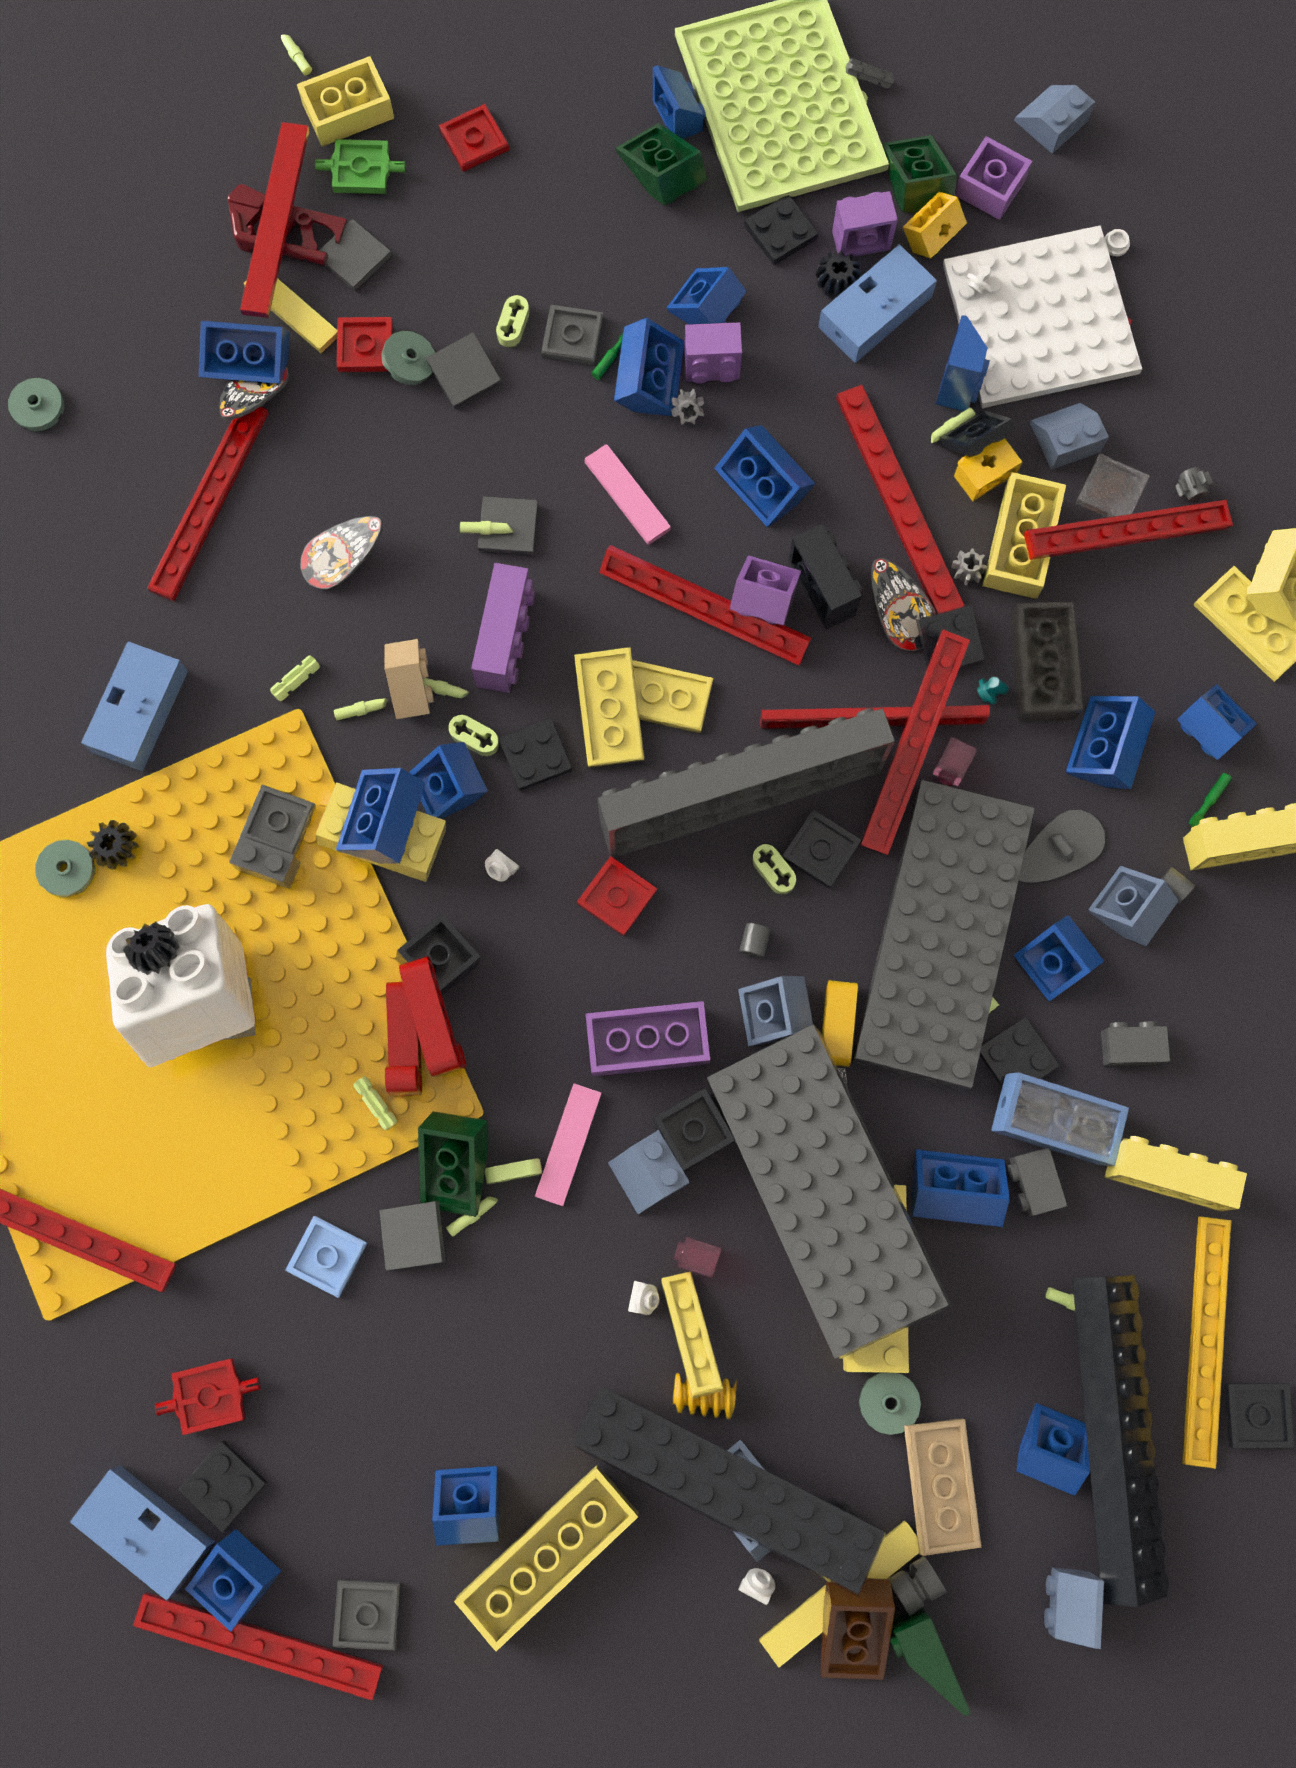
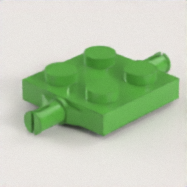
M335 139V151L331 160L315 159L316 171L332 172V188L334 193L386 194L387 179L390 172L406 173V161H390L388 141Z

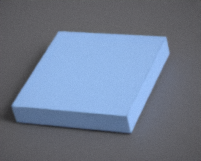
M313 1216L285 1271L340 1298L368 1243L317 1216Z

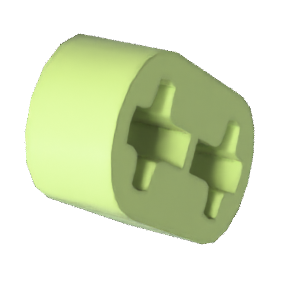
M518 295L511 296L504 304L496 332L499 343L505 347L516 346L522 338L529 317V305L524 297ZM521 306V310L517 311L516 317H513L512 309ZM510 325L513 326V333L506 337L504 333L509 331Z
M457 715L450 721L449 732L452 739L456 742H465L467 748L482 756H491L497 752L499 739L492 729L465 715ZM465 723L467 730L472 734L469 735L461 732L458 735L456 726H463ZM478 736L486 740L489 736L493 745H486L482 748L481 741L476 739V737Z
M768 844L758 846L752 857L756 870L775 893L780 895L790 893L796 883L794 871L773 846ZM761 852L765 855L769 853L772 855L770 862L774 866L773 868L767 862H759ZM775 871H778L782 877H789V886L786 887L783 884L778 886L776 884L778 876L775 874Z
M540 1159L525 1160L485 1169L487 1184L542 1174Z

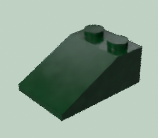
M659 123L616 147L617 154L649 195L663 205L675 201L677 197L695 189L699 184L707 180L701 151Z
M932 135L881 143L889 163L887 171L895 200L903 213L918 212L938 192L955 196L957 174Z
M432 1111L418 1127L420 1202L422 1204L439 1201L441 1211L476 1217L479 1212L489 1147L488 1120Z
M922 1608L912 1616L905 1613L894 1618L890 1645L897 1657H904L914 1671L964 1716L971 1714L932 1619Z

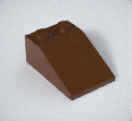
M867 1578L859 1597L829 1581L826 1582L823 1608L821 1678L884 1680L895 1612L890 1579Z

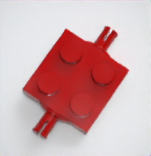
M234 1358L172 1373L173 1399L155 1403V1409L167 1406L165 1409L157 1410L156 1414L160 1416L175 1412L180 1419L183 1435L244 1420L246 1418L242 1402L243 1394L261 1390V1384L248 1386L260 1382L259 1377L241 1381L236 1372Z

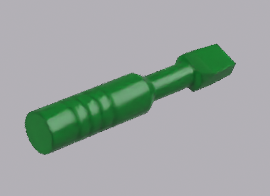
M623 333L620 335L615 346L608 350L591 374L595 379L600 380L617 358V353L622 346Z
M1222 773L1205 797L1202 807L1190 819L1188 824L1191 827L1199 825V821L1204 819L1203 816L1210 806L1217 802L1232 780L1230 775Z

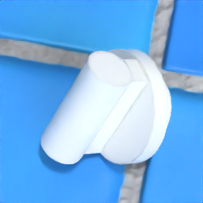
M985 264L980 267V273L977 277L972 274H968L966 277L970 280L968 286L981 294L984 290L988 292L991 290V287L985 283L991 277V270Z
M498 849L485 861L488 875L497 881L507 880L520 867Z
M634 1281L628 1311L649 1315L657 1308L659 1303L657 1289L654 1285Z
M753 1568L743 1578L738 1590L767 1605L775 1590V1582L767 1571Z

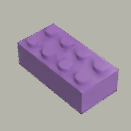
M494 563L471 668L476 687L510 693L511 684L516 685L519 669L516 668L517 658L521 659L523 655L524 642H521L522 633H527L530 621V616H527L528 606H533L535 599L533 579L529 577L528 568Z
M704 1001L586 1013L592 1076L697 1066L710 1063Z

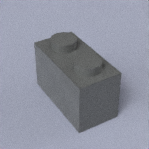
M240 836L229 861L238 871L287 889L291 888L301 864L292 854Z
M1155 1021L1140 1022L1139 1027H1128L1127 1022L1110 1023V1027L1101 1031L1103 1066L1163 1065L1170 1062L1167 1026H1157Z
M1050 1148L1009 1158L1011 1164L1008 1165V1173L1011 1181L1017 1183L1020 1193L1016 1195L1020 1210L1022 1212L1025 1211L1027 1217L1067 1206Z

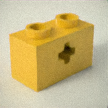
M938 192L903 226L912 252L931 259L967 222L958 197Z
M1004 438L999 442H994L984 447L983 452L978 455H965L957 463L958 466L954 477L970 499L975 501L1008 480L1011 472L1018 473L1022 460Z

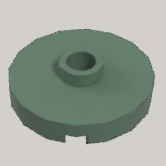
M400 331L392 334L387 339L381 353L382 363L385 369H388L391 373L390 376L396 381L406 385H417L428 379L433 373L426 358L434 354L435 351L430 342L422 335L413 331ZM407 353L411 354L414 358L408 357Z
M31 378L19 383L11 391L8 399V410L14 421L19 426L33 432L45 431L53 427L59 421L58 418L61 413L63 415L65 409L64 398L57 386L49 380L42 378ZM38 400L35 405H31L34 401Z
M59 840L46 846L39 854L35 864V875L40 886L50 894L62 898L83 892L91 884L95 874L94 860L89 855L90 851L80 843L72 840ZM67 863V869L60 872V866Z
M887 1372L875 1374L866 1381L859 1397L860 1412L869 1426L880 1433L888 1435L903 1433L905 1431L904 1426L913 1425L919 1417L921 1407L919 1392L913 1382L903 1374ZM889 1397H893L896 1402L892 1409H887L885 1406V1401Z

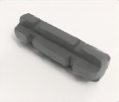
M851 58L846 64V73L850 76L857 77L858 75V79L875 85L879 83L880 87L889 89L894 83V74L886 70L882 72L881 68L865 62L861 64L860 60Z

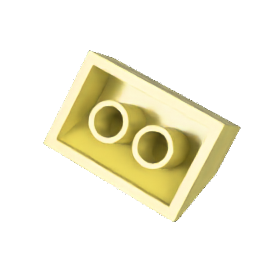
M1296 528L1272 531L1269 541L1265 545L1260 563L1256 567L1251 585L1247 589V597L1257 613L1293 629H1296Z

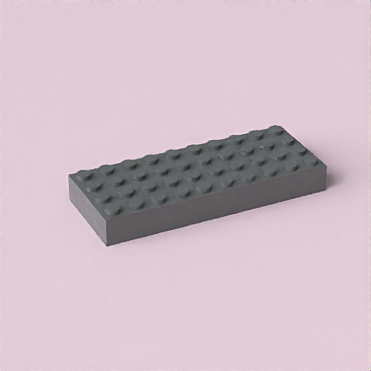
M868 708L858 712L856 717L847 720L845 717L836 718L825 727L810 726L800 732L801 734L793 737L782 735L773 739L771 744L761 746L760 743L746 747L744 752L733 755L732 752L724 753L716 757V761L707 764L704 761L696 762L687 767L688 770L678 773L675 770L667 771L659 775V779L650 782L647 779L632 783L630 785L631 788L621 791L618 788L603 792L602 797L598 798L601 829L610 856L613 858L880 774L895 742L883 708L875 711L873 708Z
M925 780L920 782L914 799L852 1062L965 1092L972 1088L1035 808Z
M811 1025L707 1077L835 1359L848 1356L952 1307L821 1032L816 1026Z

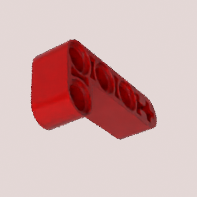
M423 957L399 965L401 979L430 1075L438 1077L466 1068L465 1055L460 1043L455 1041L430 957Z
M387 982L386 1009L389 1067L385 1068L386 1092L391 1097L422 1095L421 1044L403 982Z

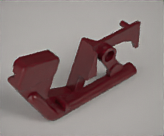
M244 184L238 185L228 195V205L233 235L240 250L250 253L252 249L254 250L257 236L253 225L261 218L266 195ZM293 205L287 235L298 224L301 229L303 243L299 246L285 242L283 255L301 260L305 258L309 262L325 265L328 254L318 250L312 230L313 222L330 229L335 235V242L339 244L347 219Z

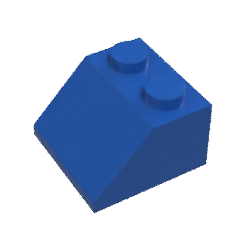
M658 65L654 66L653 103L667 129L682 139L702 132L703 119L706 118L703 105L700 102L697 103L694 98L695 95L691 83L685 81L681 72Z
M729 267L696 268L667 306V310L689 325L726 323L727 317L740 305L741 298L747 291Z
M1218 684L1202 695L1177 719L1181 723L1182 730L1187 735L1194 736L1201 743L1202 750L1216 760L1222 757L1257 725Z
M465 742L439 745L409 772L425 782L421 802L426 813L440 819L472 805L488 792Z
M1069 915L1052 925L1014 954V957L1048 1001H1051L1104 962Z
M1035 1403L1019 1447L1016 1472L1075 1496L1090 1473L1086 1423Z
M497 1466L436 1470L432 1518L436 1546L499 1541L500 1513Z
M236 1529L216 1544L185 1590L231 1632L264 1596L281 1570Z

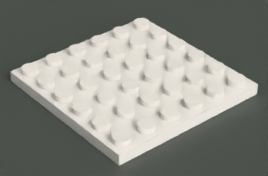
M1101 225L944 259L943 268L958 324L962 315L967 316L988 347L985 359L990 360L978 394L981 408L1141 373L1142 366ZM986 264L990 267L991 277L985 283L991 287V290L989 292L984 290L981 294L968 286L970 280L966 277L968 274L977 277L980 273V267Z

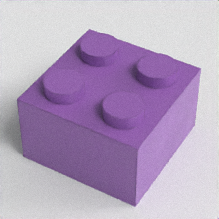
M986 136L959 176L955 196L1000 220L1025 183L1032 161Z
M890 191L883 193L873 192L856 198L846 197L843 200L837 201L832 228L837 254L842 250L843 256H848L852 253L853 257L891 250L898 219Z
M740 322L685 325L684 356L686 382L701 384L707 381L720 380L721 382H731L740 379L742 360Z
M748 555L736 580L730 610L737 611V613L743 616H754L764 619V621L770 624L784 625L794 601L801 571Z

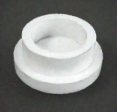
M1112 230L1104 237L1108 253L1111 256H1122L1130 247L1129 236L1124 230Z

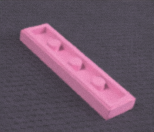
M607 444L585 458V464L648 545L671 530V526Z
M575 1083L573 1084L535 1197L564 1206L602 1095L601 1092Z

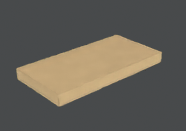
M965 1419L905 1425L904 1430L920 1555L926 1556L982 1548Z

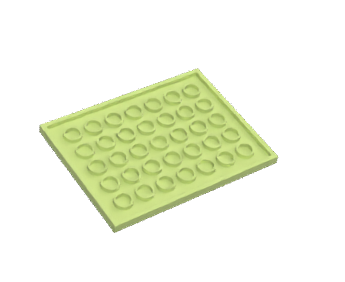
M777 0L675 28L678 46L698 102L704 107L706 114L705 122L737 212L773 203L787 195L794 197L888 170L889 163L856 77L846 73L845 67L850 59L827 0Z

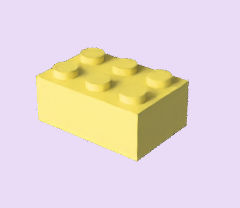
M370 56L297 84L302 104L322 147L335 142V139L346 138L394 119L390 97Z

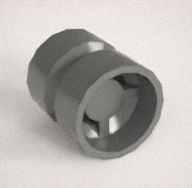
M925 1556L911 1563L908 1572L901 1570L889 1578L893 1591L909 1616L924 1608L925 1600L928 1599L933 1602L947 1592Z

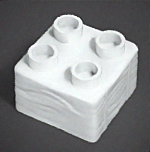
M210 904L195 908L188 905L180 906L171 911L166 919L157 922L172 930L180 946L176 951L177 957L169 961L170 967H162L159 974L154 971L149 975L141 971L138 972L132 968L123 951L127 946L125 939L133 937V930L139 931L140 929L133 927L124 928L115 933L107 945L106 957L113 1024L133 1051L138 1054L139 1058L148 1067L157 1066L224 1038L242 1033L252 1028L255 1024L242 943L225 920L222 919L221 915L218 914L217 910Z

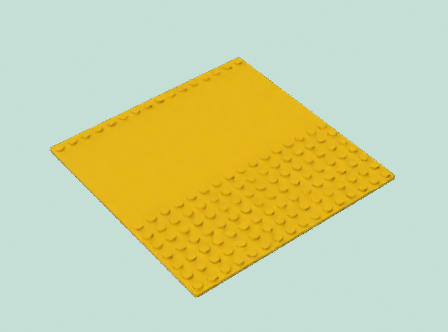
M300 709L288 712L0 841V1188L172 1262L183 1259L419 1147L418 1127L432 1111L476 1119L481 1118L484 1114V1110L465 1068L438 1077H432L427 1068L422 1048V1095L391 1097L386 1092L385 1068L389 1067L386 983L402 981L399 971V965L401 964L396 960L397 950L407 941L372 863L317 844L315 834L336 784L308 722ZM261 785L316 804V809L295 856L301 864L290 889L238 871L229 863ZM110 820H115L119 824L126 823L130 827L129 831L132 830L136 833L137 837L133 841L138 843L139 847L131 851L136 858L130 859L127 857V866L122 867L118 864L115 870L109 869L107 865L101 867L96 863L97 859H93L95 874L91 884L83 892L62 898L50 894L40 886L35 875V864L39 854L51 843L59 840H72L80 843L91 852L93 848L89 847L87 842L94 840L95 837L91 835L90 831L99 832V823L103 822L108 825ZM67 863L60 866V872L67 869ZM210 904L217 910L218 914L221 915L222 919L225 920L242 943L247 977L251 978L256 1036L220 1040L198 1050L178 1056L173 1060H168L154 1067H148L139 1058L138 1054L133 1051L113 1024L106 957L107 945L111 937L124 928L133 927L140 929L144 923L150 925L155 921L158 922L166 919L171 911L180 906L188 905L195 908ZM365 1076L370 1080L373 1085L372 1089L377 1090L389 1107L388 1111L392 1112L396 1117V1125L389 1130H384L378 1122L379 1118L374 1117L362 1100L363 1095L358 1094L353 1084L360 1078ZM8 1227L45 1320H54L134 1282V1280Z

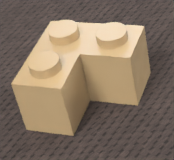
M418 639L385 644V672L396 719L430 714L429 703L434 702L432 687L426 686L424 679L429 677L426 649H420Z

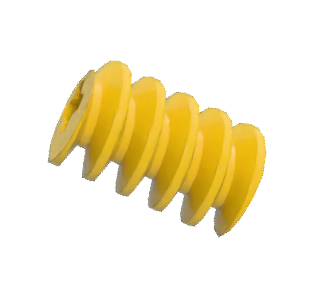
M676 1373L673 1404H676L678 1414H681L685 1405H687L690 1415H694L697 1407H700L702 1416L706 1417L709 1409L712 1408L714 1417L718 1418L723 1409L727 1419H731L735 1408L737 1380L731 1388L728 1378H724L722 1381L723 1391L692 1398L687 1377L684 1383H682L680 1374Z

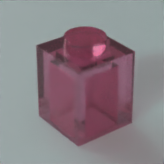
M951 737L933 774L938 776L937 779L943 784L958 786L977 749Z
M686 1237L685 1243L678 1242L673 1259L679 1261L677 1265L679 1268L712 1278L721 1248Z

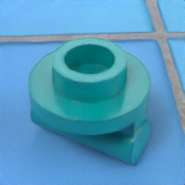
M991 677L989 681L985 678L980 679V686L977 688L981 699L984 702L989 701L992 705L997 703L996 696L1006 694L1009 690L1008 685L997 677Z

